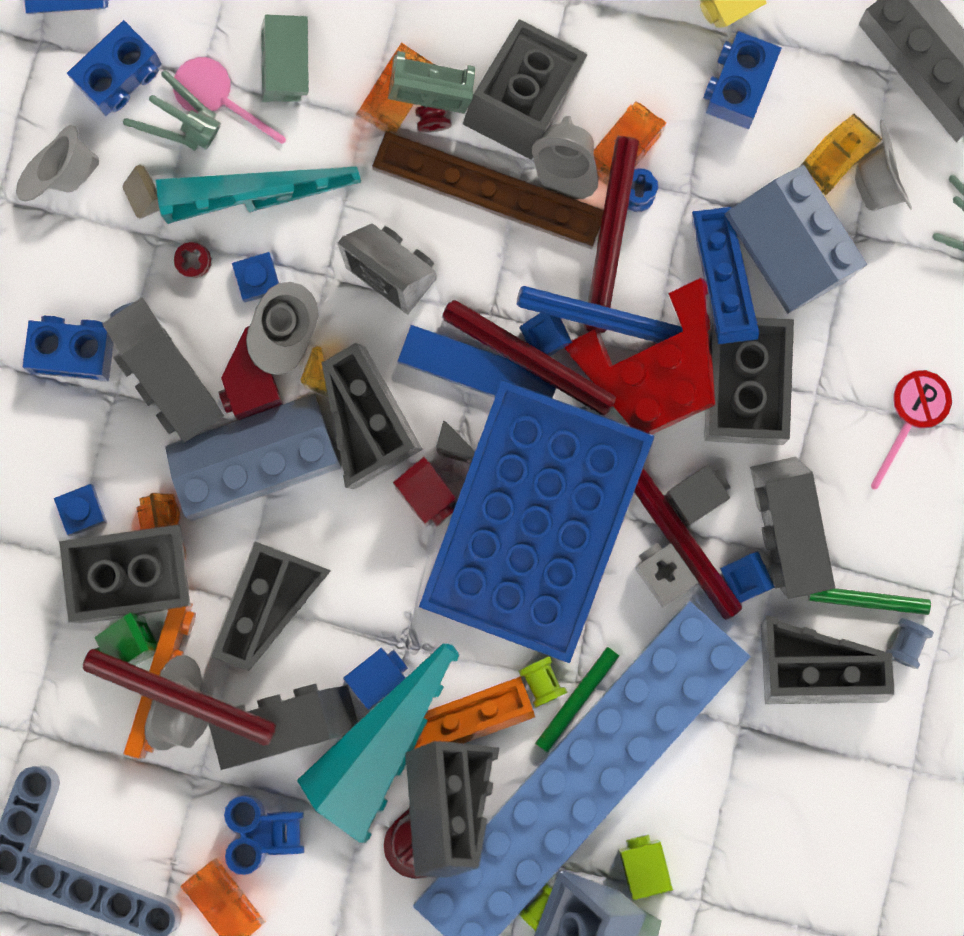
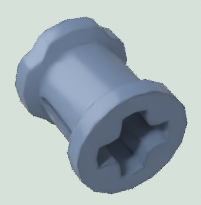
M900 618L898 622L900 630L892 648L886 649V652L892 653V660L918 670L920 667L919 656L926 640L932 638L934 632L916 622Z

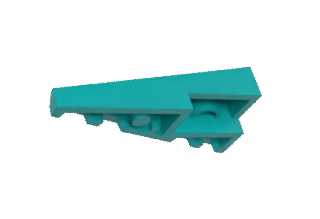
M357 166L155 179L160 213L167 224L244 204L248 213L362 183Z
M442 643L297 779L298 784L315 811L359 843H366L370 839L372 833L368 830L377 812L383 811L388 802L385 799L394 777L400 776L406 766L405 753L414 749L428 721L424 716L433 698L439 697L444 688L441 682L450 663L457 661L460 656L451 644Z

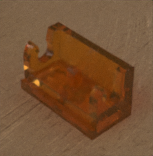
M402 42L356 113L358 117L363 118L383 132L392 131L396 133L414 105L388 99L393 58L397 55V51L405 52V59L434 64Z
M635 101L633 105L631 104L594 149L599 180L608 186L617 136L638 139L636 167L664 134L667 122L657 117L641 103Z
M218 858L211 860L180 886L219 936H250L266 923L265 919Z

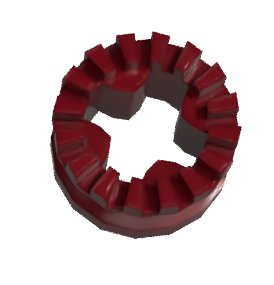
M426 106L417 107L415 115L420 117V121L417 123V130L421 132H438L449 129L452 123L446 115L450 111Z
M184 243L174 253L173 261L175 268L183 276L190 278L202 277L209 272L212 266L211 253L205 246L199 243ZM187 251L190 253L199 251L201 253L198 258L201 264L200 268H185L184 265L187 263V259L184 255H186Z

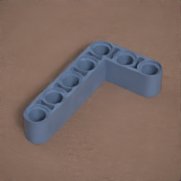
M32 766L21 771L15 780L0 819V856L5 850L13 853L16 857V867L10 873L3 870L0 866V882L142 936H168L174 932L181 922L180 908L172 900L36 849L58 794L60 780L56 771L49 766ZM35 773L43 775L46 779V789L40 796L34 794L29 786L30 779ZM19 812H25L31 818V828L26 834L20 833L15 827V817ZM42 865H47L54 871L55 878L50 887L42 885L38 880L37 873ZM80 879L87 880L92 885L93 894L89 901H83L76 895L75 886ZM116 894H124L130 899L131 910L128 915H120L113 908V899ZM154 908H162L168 913L170 922L167 929H158L152 924L150 917Z

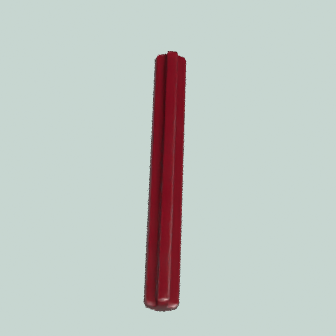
M617 136L615 140L588 297L589 303L611 308L639 146L638 139L626 136ZM584 324L583 326L584 329L589 332L594 329L597 330L598 333L606 332V330L602 328Z
M457 300L449 302L442 314L444 321L601 416L607 415L612 410L616 397L610 392Z
M643 467L634 491L635 495L669 543L673 545L722 618L725 620L731 619L742 610V605Z
M90 649L84 658L82 669L85 672L264 746H268L274 737L276 725L271 721L99 650Z

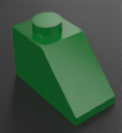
M134 613L123 616L94 637L99 646L95 648L96 650L135 666L153 657L158 644L145 617Z

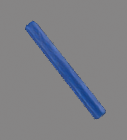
M521 286L517 295L516 305L520 308L660 343L683 331L682 326L527 286Z

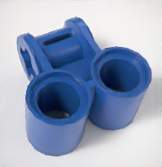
M243 795L232 799L225 808L224 819L231 830L241 833V837L231 842L227 847L225 853L226 865L236 874L247 875L262 866L266 853L268 855L305 853V847L300 845V820L304 818V812L289 811L265 814L264 805L255 796ZM241 802L250 804L254 809L255 817L250 825H242L235 818V808ZM285 824L287 831V842L285 841ZM240 844H248L255 850L256 859L253 865L243 866L237 861L235 854Z

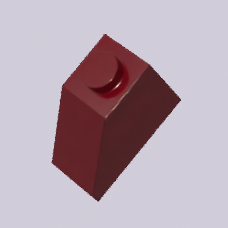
M249 326L245 327L221 377L225 389L218 391L226 414L233 412L238 420L283 405L273 374L263 372L253 363L248 354L246 338Z
M425 457L421 458L392 482L396 492L425 527L429 526L432 522L438 527L452 516L454 511L452 506L457 503L456 497Z

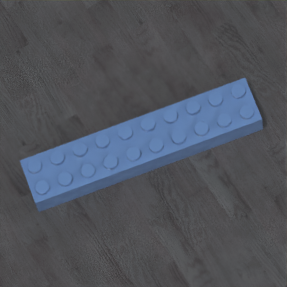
M691 601L686 603L486 824L479 868L449 878L437 877L414 902L413 908L443 936H499L751 656Z

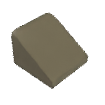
M139 164L135 166L122 187L136 217L142 219L160 209L157 189L144 165Z

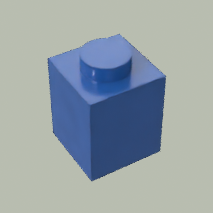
M381 647L344 676L343 679L367 710H371L406 678L403 672L408 667L394 649L387 654Z

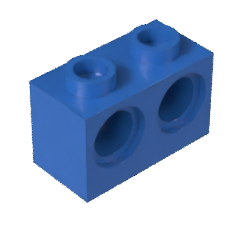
M123 20L67 72V75L73 84L106 117L111 111L117 112L121 110L130 100V94L140 84L144 86L150 83L158 74V68L162 63L157 53ZM129 52L141 53L140 58L134 64L127 65L123 63V58ZM100 79H112L108 89L104 91L94 90L95 84Z
M740 31L737 32L733 43L725 41L717 63L724 65L719 78L711 76L703 96L704 99L710 101L706 113L749 130L782 47ZM741 55L751 56L757 65L753 68H745L739 64L737 58ZM728 90L737 91L742 96L743 101L738 104L729 103L725 100L723 93Z
M44 315L41 316V321L28 320L22 367L31 374L109 381L114 343L101 321L83 319L80 321V325L65 324L64 318ZM51 336L58 337L57 349L50 354H43L41 350L43 341ZM90 340L97 341L98 350L96 354L90 358H82L80 354L82 345Z

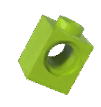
M649 834L627 839V847L619 849L633 901L673 891L661 841L658 839L651 841Z

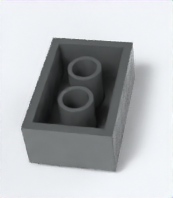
M756 317L759 329L757 340L725 344L717 343L713 319H711L708 335L709 351L712 354L715 406L705 410L704 441L784 445L790 440L794 319Z

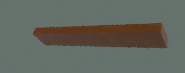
M385 131L372 165L374 171L591 250L601 227L603 209Z

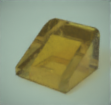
M315 346L311 351L300 381L305 389L328 397L322 362L326 360L325 353L321 347Z

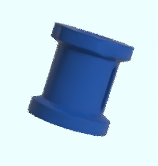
M643 168L634 169L628 210L643 212L648 210L654 203L658 190V181L649 170ZM636 184L643 185V197L635 196L634 188Z

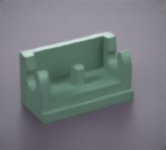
M264 15L261 24L262 102L301 101V96L308 95V16Z
M397 51V55L393 58L388 99L465 114L473 98L476 67L467 65V69L459 70L405 59V52Z

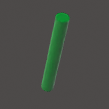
M838 588L808 595V601L922 615H929L931 610V600Z
M609 647L605 648L537 739L535 744L545 752H549L620 657L615 651Z

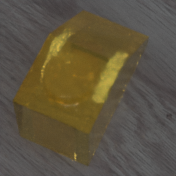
M853 113L826 135L800 166L805 165L821 192L826 196L858 166L859 162L882 141V138Z

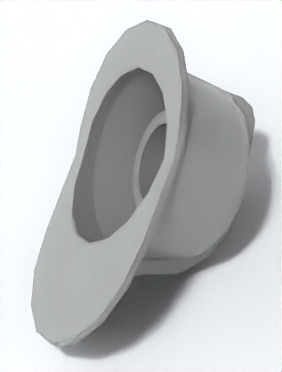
M565 116L561 123L550 126L542 138L534 142L532 145V155L537 175L546 189L575 200L585 199L593 195L598 188L599 177L594 158V140L588 131L573 125L571 116Z
M880 120L883 142L861 158L856 167L855 181L857 189L866 208L870 211H876L904 202L912 210L910 200L900 181L887 127L884 120Z
M69 125L63 128L55 139L27 164L17 183L16 194L18 199L24 202L34 200L49 188L67 193L73 192L90 177L99 165V158L84 143L78 140V130L75 126Z
M294 282L278 283L268 289L256 306L248 329L246 343L248 354L253 363L263 372L273 375L288 373L296 368L303 358L319 316L317 302L313 294L306 287Z
M187 655L176 656L169 660L161 670L159 676L201 693V671L196 661ZM152 700L145 724V738L148 744L158 751L169 750L176 745L191 748L195 741L203 735L208 722Z

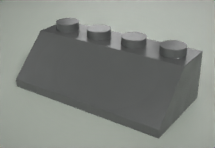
M877 0L865 10L858 25L956 143L964 138V28L940 0Z

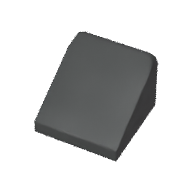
M443 420L436 445L438 455L471 464L475 451Z

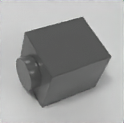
M706 465L668 490L665 496L686 528H688L730 499L727 491L731 487L719 469L712 471L710 466Z

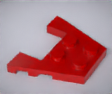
M702 278L696 279L668 293L683 328L681 333L614 365L611 362L601 334L595 329L573 339L571 344L564 347L593 383L616 397L613 407L630 427L653 435L715 406L712 354L709 351L708 335L710 316L707 314L706 305L708 286Z

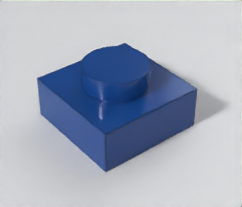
M270 252L232 263L244 303L262 298L268 289L279 283Z
M539 313L519 326L525 341L548 356L554 355L572 343L559 317Z
M92 484L53 498L68 536L76 535L107 522L96 490Z
M759 551L720 568L728 587L740 603L775 588Z

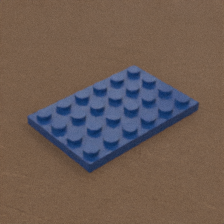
M502 379L419 607L570 663L655 435Z

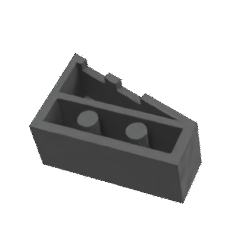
M143 297L102 323L119 352L113 356L115 362L126 377L134 373L140 382L135 386L136 390L148 406L155 402L161 412L156 414V417L169 435L176 431L185 443L224 417L214 398L171 340L172 338L165 328L159 323Z
M354 343L322 362L330 411L333 413L336 428L337 448L340 451L343 465L345 488L356 489L423 450L365 346Z
M796 456L750 467L755 487L754 497L764 523V527L761 528L762 537L767 551H771L774 563L769 565V571L775 589L780 588L787 599L835 589L813 472Z
M253 542L210 656L250 671L332 570L259 542Z
M768 615L761 624L765 705L886 703L895 694L892 653L843 638L839 640L817 633V630L800 628L781 622L778 618Z
M317 683L294 689V698L282 701L281 695L277 694L257 700L258 708L247 712L271 721L276 725L274 737L268 746L261 745L208 723L220 769L224 770L344 736L358 723L348 685L318 690ZM245 705L236 706L237 708L246 711Z
M434 741L405 753L415 876L449 878L479 868L487 818L483 817L486 797L492 795L494 783L489 781L492 762L498 759L500 747Z

